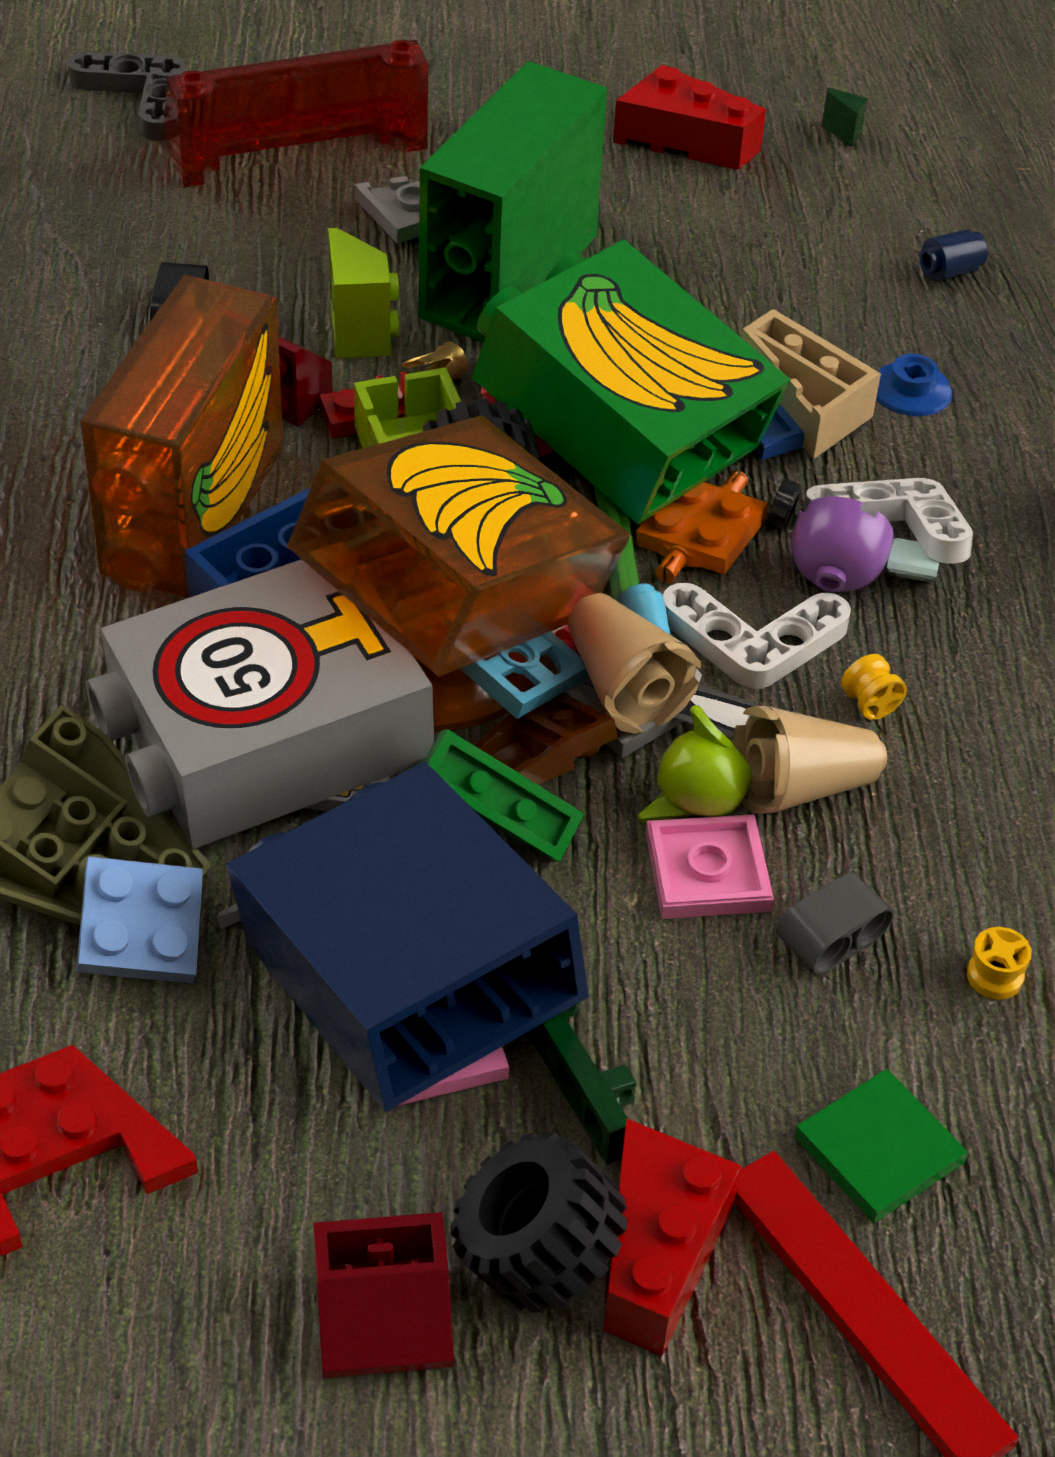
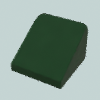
M829 87L826 92L822 126L843 143L853 147L862 133L867 98Z

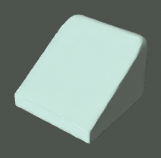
M894 538L886 572L891 576L932 583L937 577L939 562L929 558L919 542Z

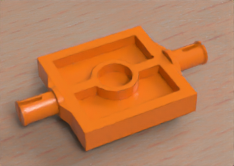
M738 470L732 471L723 485L719 487L705 482L701 483L647 518L638 528L637 546L657 552L665 557L655 570V574L661 582H664L666 579L667 584L672 583L681 569L686 566L703 567L725 575L768 517V502L741 493L749 482L743 472H740L738 475Z

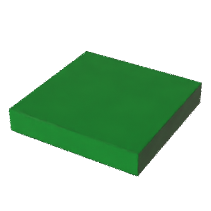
M888 1069L883 1070L798 1124L794 1138L873 1223H876L963 1165L968 1151Z

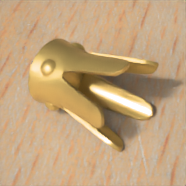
M446 342L442 346H437L433 353L407 360L401 364L404 368L431 364L425 371L446 367L451 379L456 380L460 379L468 370V360L465 352L453 342Z

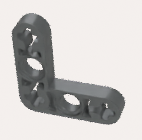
M80 52L69 58L70 83L74 87L85 90L143 92L138 110L140 133L143 137L158 141L169 139L176 134L187 87L186 64L182 59L167 55Z

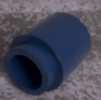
M967 229L931 237L924 242L920 251V266L934 281L977 271L979 266L984 265L987 260V244L979 232H971Z

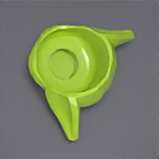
M698 705L690 708L694 730L687 731L674 739L661 758L657 782L662 793L638 814L637 820L642 824L654 820L684 819L693 815L700 817L726 816L733 813L739 807L752 782L751 767L744 756L734 747L733 742L715 727L703 709Z

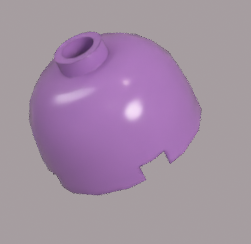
M838 496L816 498L808 503L807 509L801 513V510L799 511L793 527L791 548L796 567L806 579L828 592L855 591L871 584L884 569L894 542L893 528L887 518L879 511L876 512L875 518L869 513L862 511L863 502L853 498Z

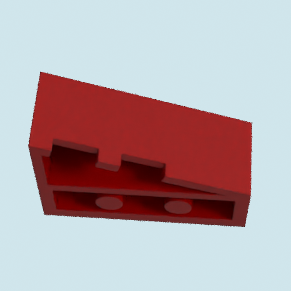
M662 64L616 100L613 143L626 145L627 139L651 144L650 151L663 153L665 147L689 152L688 159L739 170L761 151L766 108L750 102L745 97L735 96L721 90L710 82L700 81L686 75L675 67Z
M626 1118L619 1178L620 1189L618 1192L625 1198L627 1208L622 1215L627 1219L626 1232L618 1236V1241L622 1246L617 1257H611L603 1331L663 1356L734 1207L742 1165Z

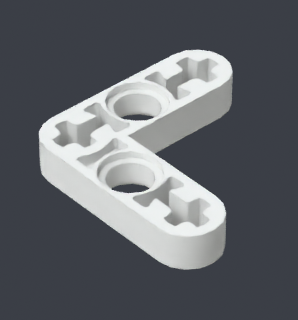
M908 478L813 486L806 491L805 510L808 503L816 498L829 496L853 498L863 502L861 510L869 513L874 518L876 512L879 511L888 521L905 520L926 555L937 562L960 563L968 560L971 556L972 529L944 487L937 481L926 478Z
M676 583L669 586L663 594L669 629L738 684L751 689H763L774 684L846 635L851 613L850 605L844 598L832 593H818L756 631L695 584ZM712 630H722L729 633L732 638L719 641L712 639L707 633ZM793 635L801 638L804 643L798 646L786 645L779 640V637Z

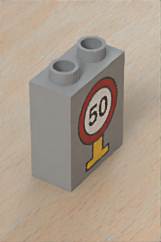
M341 546L100 628L108 673L86 680L89 703L100 731L106 734L111 741L131 734L139 749L125 754V764L133 791L143 812L147 817H152L171 810L178 824L183 829L192 849L412 768L428 755L434 744L432 684Z

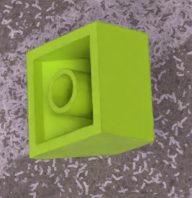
M328 228L330 307L336 358L391 356V337H399L397 309H390V301L399 300L397 272L389 273L386 253L338 228Z

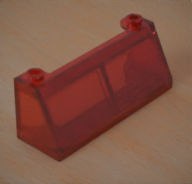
M396 40L384 45L207 71L189 70L179 75L167 76L164 138L183 188L204 185V170L208 166L211 167V170H219V157L369 133H377L382 144L390 143V137L399 138L405 142L407 152L427 150L429 63L417 40Z

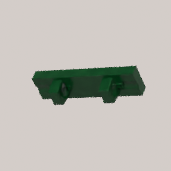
M580 1003L528 1031L527 1034L605 1164L608 1165L622 1158L626 1118H628L622 1108L634 1102L637 1082L626 1065L603 1072L598 1071L567 1021L568 1018L579 1013Z

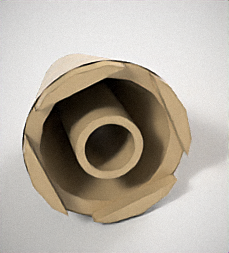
M592 594L583 597L574 605L568 618L569 631L606 715L614 718L615 725L620 731L633 734L641 733L644 731L639 725L653 720L658 726L669 722L686 707L699 685V681L694 677L696 667L701 669V661L690 647L607 594Z
M754 706L746 708L742 713L750 715L746 724L736 725L733 733L732 742L734 747L744 756L752 770V782L746 793L749 799H742L741 801L744 808L752 814H771L874 783L887 764L886 747L874 731L774 707Z

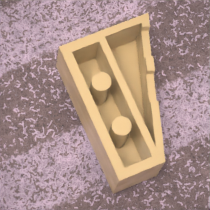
M774 309L743 328L742 339L791 379L780 404L804 432L805 437L802 447L813 459L873 417L881 373Z

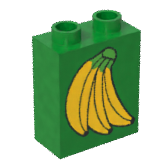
M624 239L587 259L579 252H572L566 255L552 268L544 282L525 292H522L514 285L505 287L487 303L477 322L478 331L486 338L472 378L495 399L507 403L508 410L514 407L520 410L524 419L530 421L533 432L637 524L643 522L759 447L791 381L782 371Z

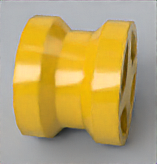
M869 654L861 657L845 671L841 679L842 690L848 697L858 700L857 706L859 711L869 720H877L892 713L903 702L907 693V686L899 676L890 674L889 663L879 654Z
M1000 926L991 927L980 932L975 939L973 955L967 967V979L970 986L977 993L986 998L996 1000L1009 999L1018 994L1023 986L1025 971L1030 964L1032 953L1029 942L1025 937L1011 928Z

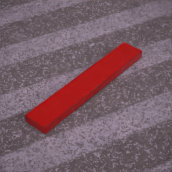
M775 1150L742 1168L735 1205L944 1457H1002L1013 1450L1019 1436Z

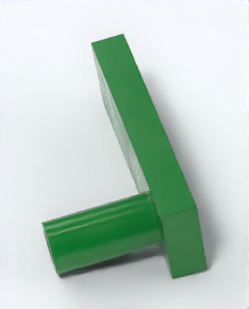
M448 729L440 731L428 755L417 763L419 765L426 761L486 823L551 862H560L585 815L580 810Z

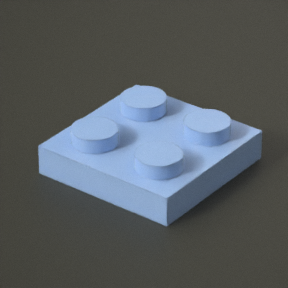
M88 856L85 866L76 972L193 983L197 971L203 869Z

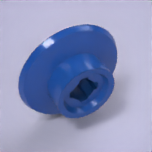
M901 355L893 363L882 367L878 371L881 375L876 400L893 412L907 416H928L942 411L949 405L952 399V389L949 381L939 372L937 364L924 355Z

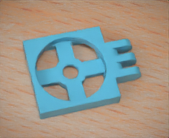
M472 593L465 597L464 600H459L451 604L450 607H445L436 613L437 624L450 635L446 640L442 654L516 719L581 683L588 674L582 658L517 602L499 611L481 594ZM483 639L497 652V655L485 661L472 650V646L478 640ZM518 652L526 658L527 662H516L509 657L508 653ZM547 654L556 667V675L539 662L541 656ZM512 672L523 674L536 686L526 692H520L504 677Z

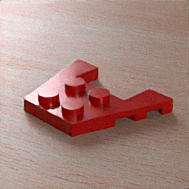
M74 1045L0 1073V1257L23 1247L20 1233L2 1196L12 1190L119 1146L123 1147L146 1195L198 1173L197 1159L194 1153Z

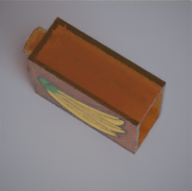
M184 274L81 419L99 574L111 577L119 585L133 591L143 592L157 589L190 598L187 589L184 551L237 525L283 450L277 297Z
M481 415L323 459L287 547L440 677L568 625L569 615L574 605L580 599L592 594L602 593L631 534Z

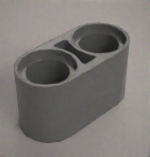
M847 873L793 905L779 921L776 933L815 973L822 974L878 940L891 925L894 919V911L856 874Z

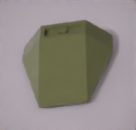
M61 704L31 736L22 763L0 786V899L80 926L85 866L88 856L203 869L204 877L210 870L211 864L198 848H191L183 829L170 813L165 811L152 817L145 815L133 791L126 769L125 757L109 737Z

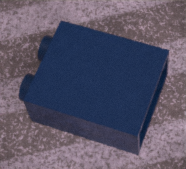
M426 761L384 783L378 782L364 786L354 793L347 802L286 833H274L261 839L249 852L226 863L247 945L385 1112L589 997L577 913Z

